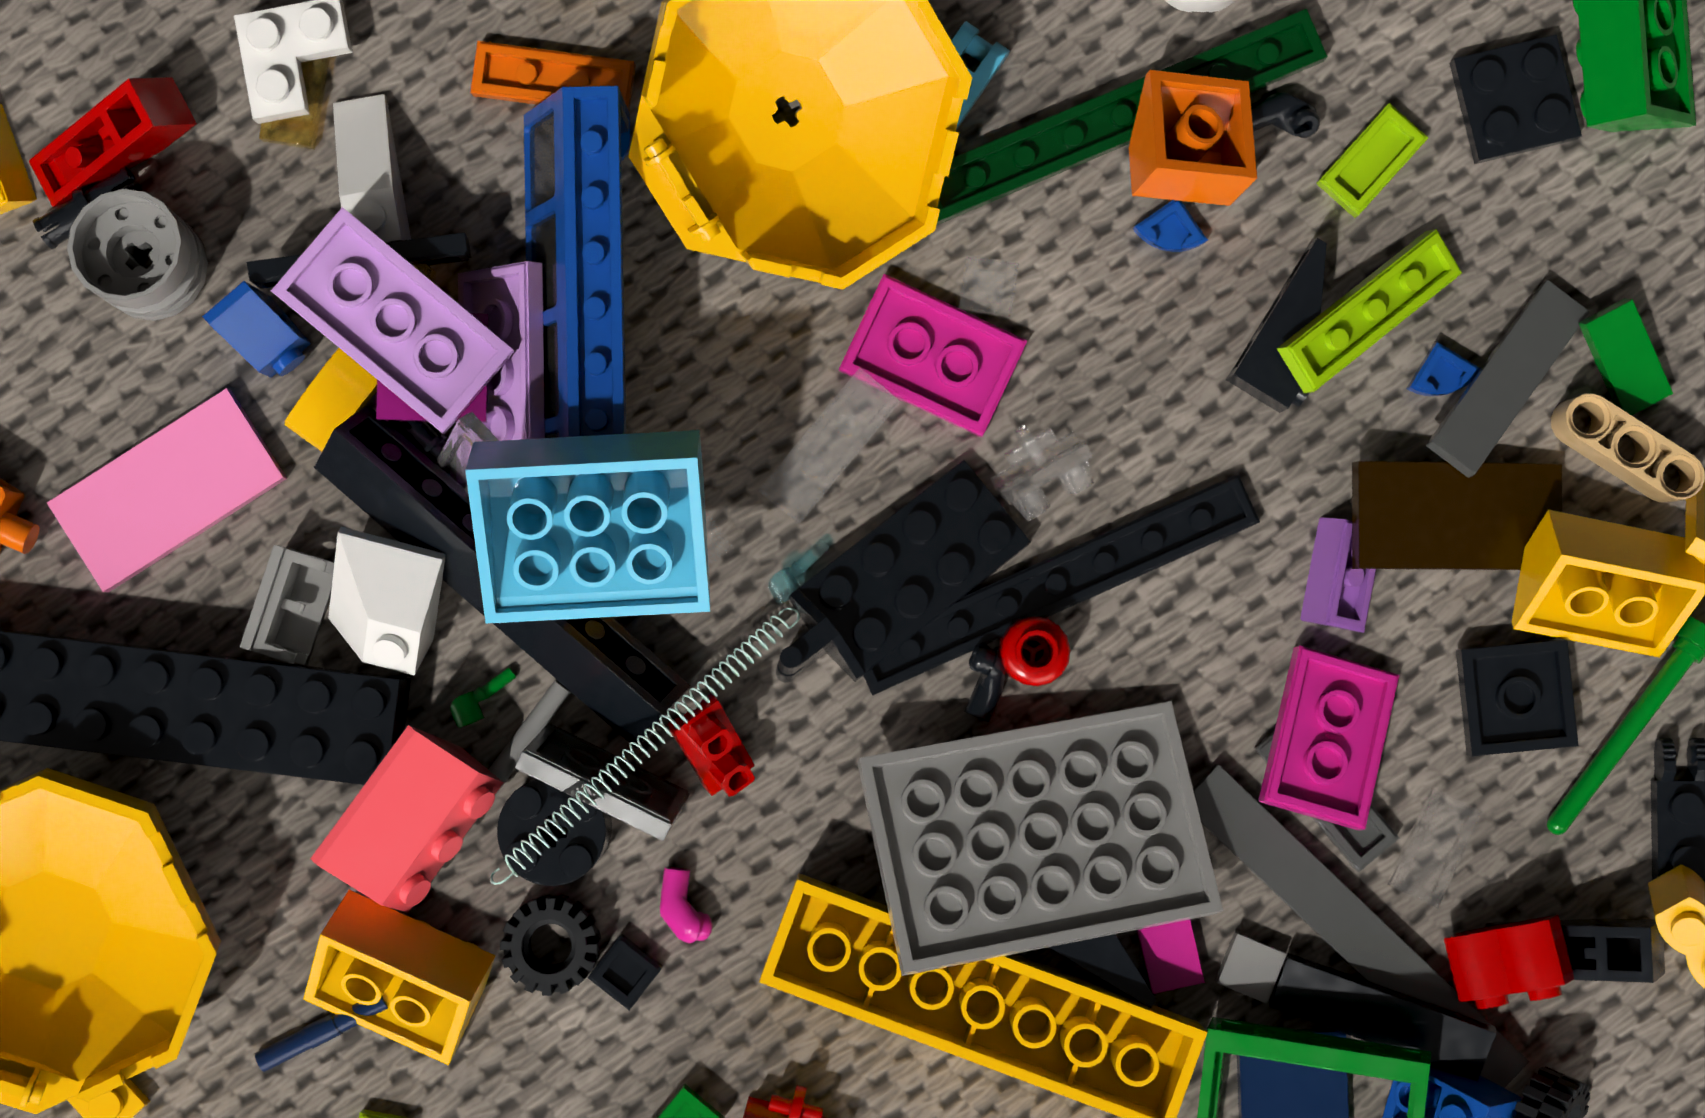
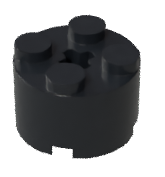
M534 779L515 790L504 804L497 826L498 844L504 859L506 854L515 857L513 847L523 850L521 840L530 842L529 833L538 835L537 826L543 827L545 819L552 820L553 812L562 814L560 805H567L569 807L568 798L574 797L538 779ZM570 800L572 807L581 817V820L567 808L562 807L574 827H571L559 815L554 814L558 816L559 825L567 827V834L562 835L558 838L557 842H554L547 832L539 828L540 834L550 848H547L539 839L531 835L534 844L542 853V856L531 846L523 842L526 851L534 860V863H532L524 854L515 850L526 870L510 857H507V859L519 876L532 883L558 886L573 882L592 869L607 850L612 834L611 815L582 802L589 810V813H586L579 804Z

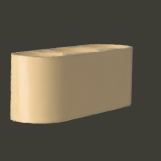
M1583 394L1561 402L1553 411L1551 428L1561 442L1648 498L1657 502H1674L1691 498L1702 489L1705 481V470L1701 462L1694 455L1607 399L1596 394ZM1577 406L1584 408L1591 418V426L1586 434L1580 432L1573 423L1572 415ZM1623 435L1629 437L1635 445V456L1631 462L1625 461L1618 452V442ZM1668 464L1674 466L1680 475V483L1675 491L1670 490L1663 480V472Z

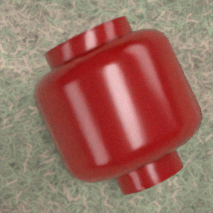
M1032 616L1017 620L1006 629L1000 639L999 646L1002 664L1007 674L1021 684L1041 686L1052 683L1063 674L1069 664L1071 648L1068 636L1058 624L1048 618ZM1036 641L1040 645L1032 648L1027 642ZM1023 648L1029 652V661L1023 656ZM1042 650L1041 657L1035 661L1036 652Z

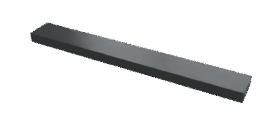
M1215 764L1193 787L1201 823L1366 981L1491 1025L1468 1002H1459L1457 992L1220 765ZM1496 1030V1036L1480 1076L1505 1088L1530 1061Z

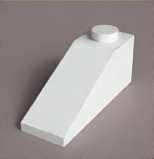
M381 94L333 103L341 208L346 209L385 243L411 240L386 95Z

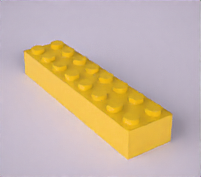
M800 873L797 875L759 983L1121 1118H1177L1208 1033L1198 1021L1155 1005L1149 1008L1128 995L1018 954L902 976L887 906Z

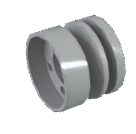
M120 189L101 194L82 208L71 226L67 250L73 272L85 288L132 318L156 321L175 316L194 302L205 284L208 261L204 243L188 223L177 216L165 203L146 192ZM146 254L153 261L148 269H145L144 265L140 262Z

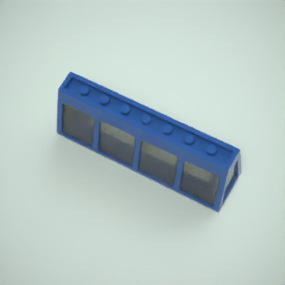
M618 86L562 87L524 114L526 261L542 263L545 438L626 434L621 161L624 160L629 152L631 126L630 113Z

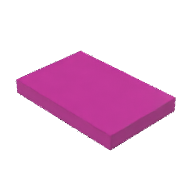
M883 274L839 367V371L982 438L1027 340Z
M1294 647L1258 802L1355 830H1365L1399 675L1307 647Z

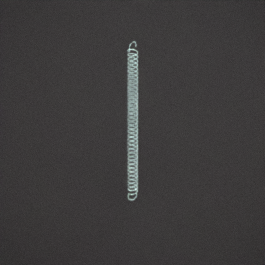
M785 608L778 613L780 615L785 610L795 611L797 613V620L791 626L777 616H770V623L764 622L762 624L763 629H756V636L749 635L748 642H741V649L735 648L733 651L734 656L727 655L726 662H719V669L712 668V675H705L704 682H697V689L690 688V696L683 695L682 702H675V709L668 708V716L660 715V723L653 722L652 729H645V736L638 735V744L630 742V750L622 749V757H614L615 764L607 763V771L599 770L600 778L591 777L592 785L584 784V792L576 791L577 800L568 798L569 807L567 805H560L562 814L553 812L552 817L554 821L545 819L544 824L546 828L537 826L538 835L529 833L530 842L521 840L523 850L513 847L515 857L509 854L505 855V861L512 873L503 881L496 883L492 879L493 875L500 870L498 868L492 873L490 882L498 885L504 883L513 874L518 877L507 857L513 859L526 870L515 850L524 854L534 863V860L526 851L523 842L531 846L542 856V853L534 844L531 835L539 839L547 848H550L540 834L539 828L547 832L555 841H558L548 827L547 821L554 824L563 834H566V832L561 828L554 814L559 815L571 827H574L566 817L562 807L567 808L581 820V817L572 807L570 800L579 804L586 813H589V810L581 802L578 793L587 797L594 806H597V803L588 794L586 786L596 791L602 799H605V797L597 789L593 779L601 782L609 792H612V789L604 781L601 772L610 776L617 785H620V782L612 775L609 765L615 767L625 778H628L616 761L617 758L621 759L632 771H635V768L626 759L624 751L633 755L640 764H643L642 760L634 753L632 744L639 747L650 758V754L642 747L639 738L645 739L654 750L658 751L657 746L649 739L647 731L654 733L665 744V740L657 733L654 724L661 726L670 737H673L672 732L663 724L662 717L671 721L677 730H681L680 726L671 718L669 711L677 713L683 722L688 724V720L679 712L677 704L684 706L695 717L693 710L686 705L684 697L691 699L700 710H703L702 705L694 699L691 691L698 692L707 703H710L709 698L700 690L699 684L701 683L707 686L714 696L718 697L717 692L709 686L706 678H712L722 690H725L724 685L716 679L714 670L722 673L724 678L729 683H732V679L723 672L721 664L729 666L731 671L737 677H740L739 672L730 665L728 658H734L744 670H747L746 665L737 658L736 651L742 652L747 660L754 664L753 658L744 651L743 644L749 645L758 657H761L760 651L751 644L750 638L757 639L765 650H769L767 644L758 637L757 632H764L766 637L773 644H776L773 636L765 630V625H770L779 637H783L782 632L773 625L772 618L780 620L790 629L800 619L798 610Z

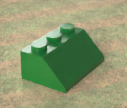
M1572 0L1574 9L1579 17L1580 39L1577 41L1576 54L1583 70L1584 91L1581 93L1580 107L1586 119L1587 127L1608 132L1696 126L1687 0Z

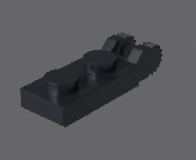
M1704 738L1689 739L1687 747L1688 780H1674L1676 774V748L1673 739H1656L1654 747L1655 780H1651L1652 880L1679 865H1684L1697 873L1705 882Z

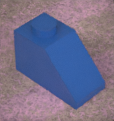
M246 281L239 284L202 316L259 373L270 378L276 373L284 376L293 371L305 358L302 351L311 344L271 296Z

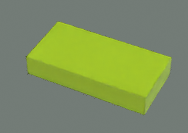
M1388 103L1316 184L1350 215L1356 218L1425 143L1428 137L1393 105Z

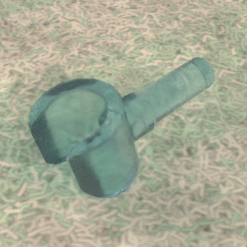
M822 539L813 545L797 562L795 561L770 578L768 588L778 605L787 602L789 595L800 587L796 577L804 573L830 549Z

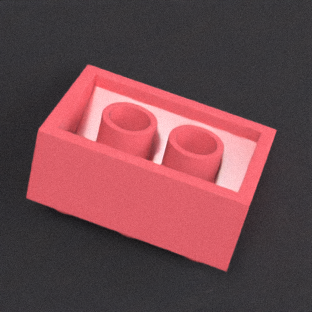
M408 725L310 859L317 866L378 904L409 913L413 906L419 904L427 896L431 887V881L445 862L451 860L459 852L464 836L475 821L485 815L492 807L495 794L504 782L460 746Z

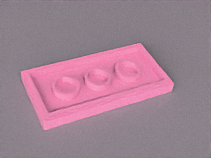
M226 388L48 501L47 504L101 590L109 593L285 481L287 477L232 390Z

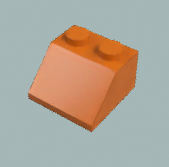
M1149 70L1145 76L1129 144L1132 196L1230 206L1257 179L1249 81Z

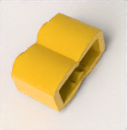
M1679 865L1648 882V890L1656 925L1661 936L1673 949L1685 955L1692 976L1705 988V882L1690 868Z

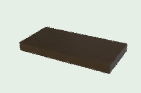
M1352 462V569L1521 570L1524 547L1548 510L1562 512V464L1483 463L1476 474L1468 478L1448 462Z

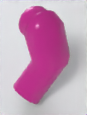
M664 867L659 907L660 916L679 940L686 943L706 940L712 932L713 924L708 914L697 912L687 901L690 870Z

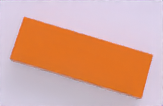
M477 41L470 93L475 97L538 105L562 87L618 86L628 111H630L636 64L634 61Z

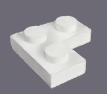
M312 0L234 15L252 118L258 124L310 114L301 62L353 53L342 0Z

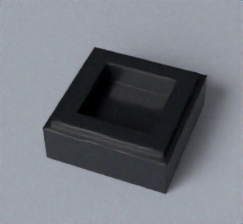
M621 934L587 978L630 1011L661 971L663 965L625 935Z

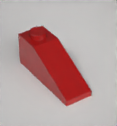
M173 77L128 78L31 158L29 163L52 207H59L73 198L72 192L80 187L88 190L120 171L122 167L126 166L130 169L162 152L197 123Z

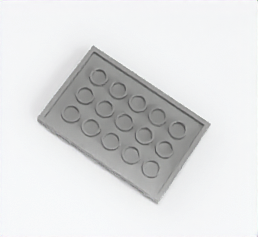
M1172 701L861 757L857 762L902 976L1215 915L1223 911Z

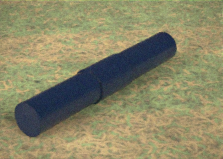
M383 996L374 1005L356 1003L352 1006V1010L355 1013L365 1016L375 1015L388 1009ZM331 1013L303 1027L300 1031L256 1052V1062L259 1068L266 1072L311 1048L314 1049L343 1034V1032L357 1026V1021L348 1015Z

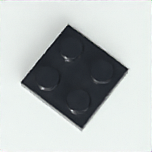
M1557 34L1454 58L1449 63L1474 164L1571 142L1582 137Z
M1551 640L1456 650L1467 756L1579 746L1568 640Z

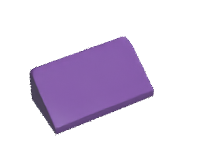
M1319 518L1300 619L1305 622L1364 633L1376 569H1352V521L1337 518Z

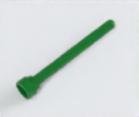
M1689 616L1676 634L1677 639L1672 644L1676 650L1548 818L1547 828L1552 834L1561 835L1568 830L1694 662L1700 664L1704 659V623Z

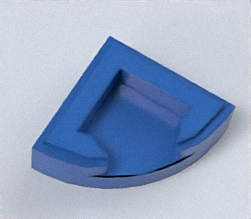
M1172 200L1133 228L1134 232L1143 241L1164 251H1188L1208 241L1183 203L1177 200Z
M1436 342L1430 348L1406 389L1424 396L1451 394V392L1454 393V391L1469 385L1480 368Z

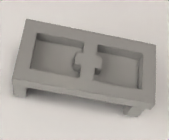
M274 545L240 648L294 664L296 662L308 665L331 596L334 562L289 547Z

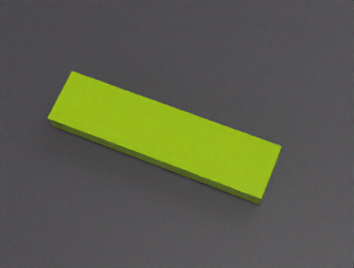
M1437 229L1425 231L1280 345L1277 350L1303 393L1315 392L1460 276L1462 272Z

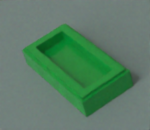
M1624 298L1578 322L1614 405L1628 414L1634 415L1673 394L1633 299Z

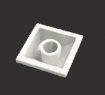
M345 527L339 529L328 619L362 662L415 676L434 639L446 554Z

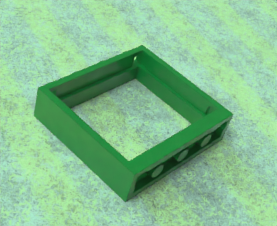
M1213 1017L1207 1027L1208 1033L1205 1042L1197 1118H1218L1225 1053L1411 1083L1407 1118H1424L1431 1051Z

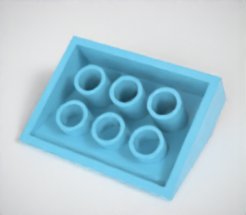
M700 430L473 442L465 471L486 624L710 612L706 511Z

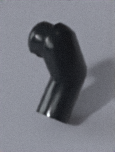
M1277 93L1251 104L1253 132L1272 124L1293 136L1308 138L1319 129L1320 118L1315 108L1289 93Z
M981 644L974 648L969 659L971 670L981 674L964 712L989 722L1003 691L1006 670L1002 664L1000 649L998 647L991 649L989 646Z

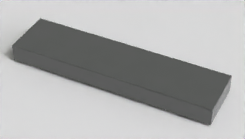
M1549 280L1543 282L1425 446L1469 478L1476 474L1579 328L1578 322L1584 320L1590 311Z

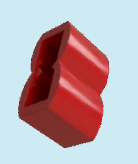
M1558 915L1463 931L1444 938L1459 1002L1475 1001L1477 1009H1488L1506 1005L1509 1003L1508 994L1527 992L1530 1001L1562 995L1561 986L1574 980Z

